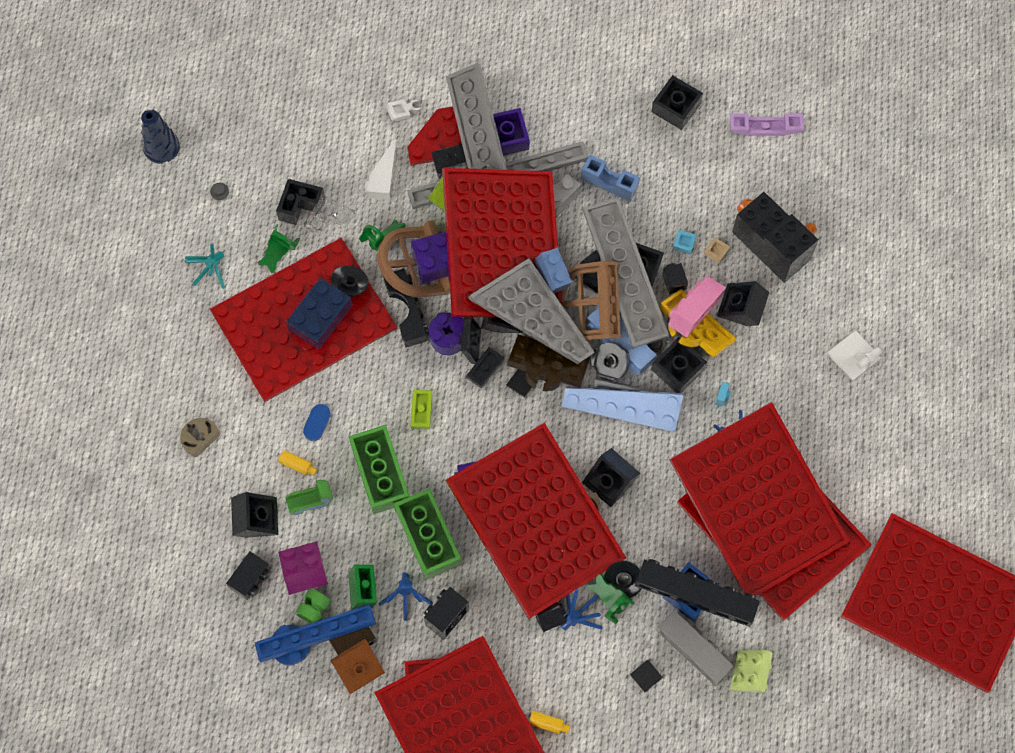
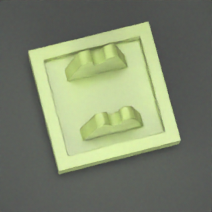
M738 650L730 690L736 692H765V690H768L767 680L769 670L772 669L771 659L773 653L768 650Z

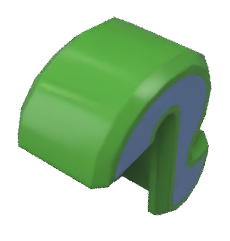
M316 480V487L290 493L285 499L289 513L299 515L303 514L306 510H315L327 506L331 503L333 496L328 481Z

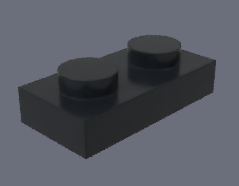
M488 347L466 375V378L482 389L504 361V357Z

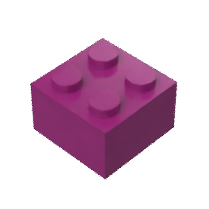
M317 541L278 552L289 595L328 584Z

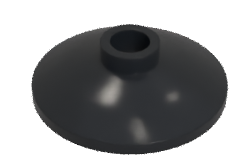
M342 266L334 270L331 275V285L350 297L361 295L367 290L368 277L357 267Z
M617 561L607 568L604 579L608 583H612L617 589L623 590L629 598L636 596L641 591V588L635 586L640 572V568L630 561ZM621 575H627L628 579L623 580Z

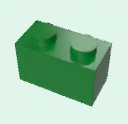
M354 564L348 572L351 610L368 604L373 608L377 603L374 565Z

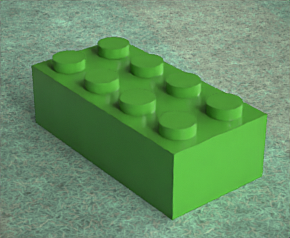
M386 425L348 436L373 514L394 508V503L410 497Z
M430 488L394 503L395 512L425 580L462 565L461 557Z

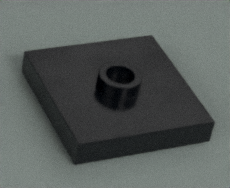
M464 317L461 352L471 364H476L479 360L481 328L473 317Z

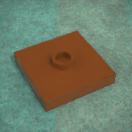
M366 639L330 660L350 694L385 673Z

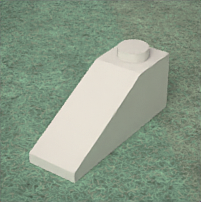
M391 143L370 173L369 181L365 182V192H368V198L391 200L397 153L396 143Z

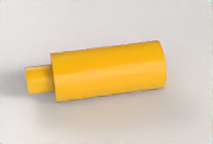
M283 450L279 457V463L306 476L308 473L315 476L317 468L312 467L313 463L286 450Z
M532 711L529 724L559 735L560 732L568 734L570 729L569 725L563 724L564 720Z

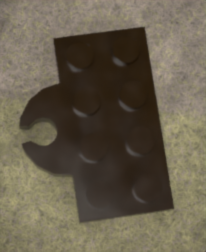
M518 334L507 366L525 371V379L534 389L537 387L538 380L545 381L546 383L543 385L544 392L557 389L561 383L581 388L591 356L577 364L540 341Z

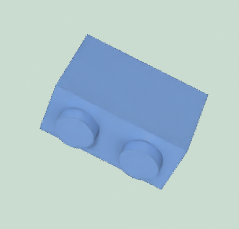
M558 248L543 252L534 260L540 275L553 293L566 289L572 283Z

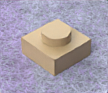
M714 237L704 251V255L720 264L730 250V246Z

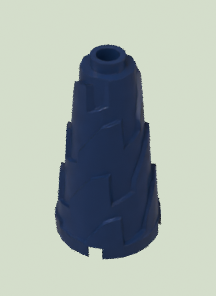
M145 110L141 116L143 152L151 162L163 164L166 161L170 162L179 152V140L157 111Z

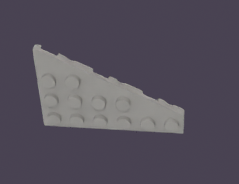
M530 259L522 262L469 296L472 302L577 364L595 353Z

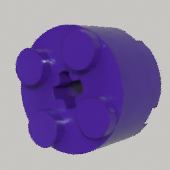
M441 312L431 321L429 338L436 352L450 356L461 351L464 319L452 317L451 313Z

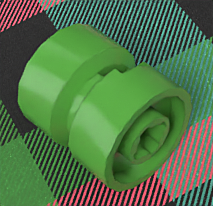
M309 589L303 597L305 602L299 604L295 614L310 624L320 621L322 618L321 612L327 610L331 600L320 592Z

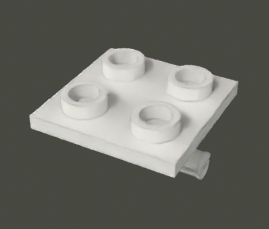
M855 330L828 351L827 354L853 382L881 359L879 355L882 354V351L879 347L873 349Z

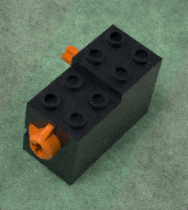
M762 192L755 199H744L738 205L737 211L739 213L736 216L732 233L780 280L785 283L811 260L819 241L813 235L818 230L814 223L810 222L804 226L793 214L789 216L765 192Z

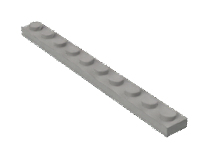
M581 141L505 163L507 170L552 171L587 161L589 156L584 142ZM438 182L407 190L413 209L433 204L427 200V197Z

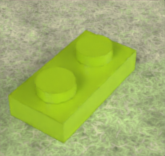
M413 390L411 429H430L432 390Z

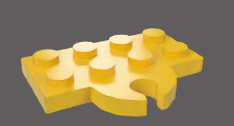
M682 289L661 302L659 309L665 316L670 318L669 314L674 307L677 308L681 299H686L687 294ZM707 314L688 337H681L679 343L687 347H697L700 345L706 353L714 358L730 347L736 341V338L710 314ZM668 326L671 336L675 337L678 332Z

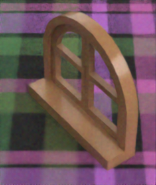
M434 220L427 221L421 227L393 230L386 235L379 245L377 261L382 275L392 287L408 296L431 297L450 294L449 276L435 280L436 285L419 286L413 266H416L414 259H410L404 242L406 238L420 237L421 239L439 234ZM398 240L405 259L389 261V248L392 243ZM408 267L414 285L401 280L392 268Z
M599 261L571 267L567 271L571 281L578 277L579 299L565 301L567 287L562 290V301L564 309L579 306V331L586 340L621 338L617 262ZM597 272L598 297L584 299L583 274ZM599 304L600 329L585 331L584 306Z

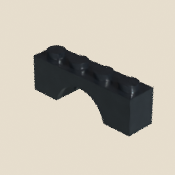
M405 268L394 271L401 280L413 285L411 275L406 274ZM383 276L389 298L403 301L409 309L407 318L399 325L405 348L427 342L429 330L427 324L423 325L421 319L424 318L421 307L417 308L416 302L418 297L408 296L399 292Z

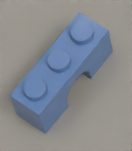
M589 155L582 168L581 179L631 202L639 187L640 177L625 170L621 174L614 173L608 169L606 161Z

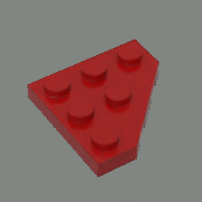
M453 106L437 109L408 145L410 166L433 162L431 152L462 144Z

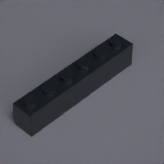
M644 559L635 584L638 588L751 627L760 600L756 599V596L752 594H741L735 588L718 586V583L713 580L706 579L704 581L698 579V576L688 572L684 574L679 572L678 568L662 566L660 562L654 559Z

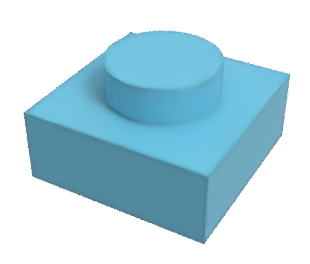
M678 230L673 249L691 254L697 235Z
M722 382L715 405L722 407L724 401L728 402L731 391H728L730 384Z

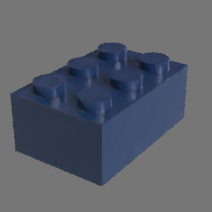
M319 278L286 321L288 330L320 350L353 306L351 297Z

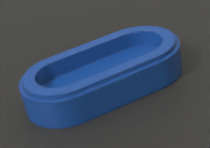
M318 404L310 412L303 428L304 436L309 441L319 440L325 431L331 417L330 410L326 405Z

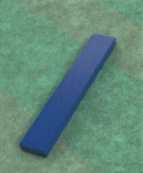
M368 604L254 642L258 660L262 663L376 625L372 607Z

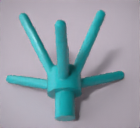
M210 244L211 254L209 256H185V263H205L206 268L193 282V286L197 285L208 270V275L212 276L215 269L221 288H225L218 268V264H220L224 254L221 251L215 254L214 244Z

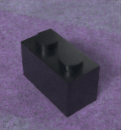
M249 551L226 584L228 588L248 600L258 593V585L261 581L268 579L271 574V567L269 563Z

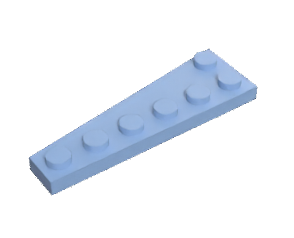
M566 387L562 407L675 432L683 394Z

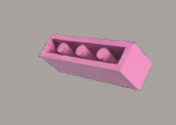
M706 276L703 281L699 280L694 290L691 289L685 297L686 299L682 298L677 308L674 307L669 314L671 319L668 326L683 336L688 337L719 302L726 287L709 276Z

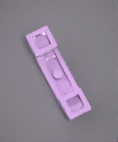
M730 113V131L748 136H783L804 131L803 113H785L784 117H749L748 113Z

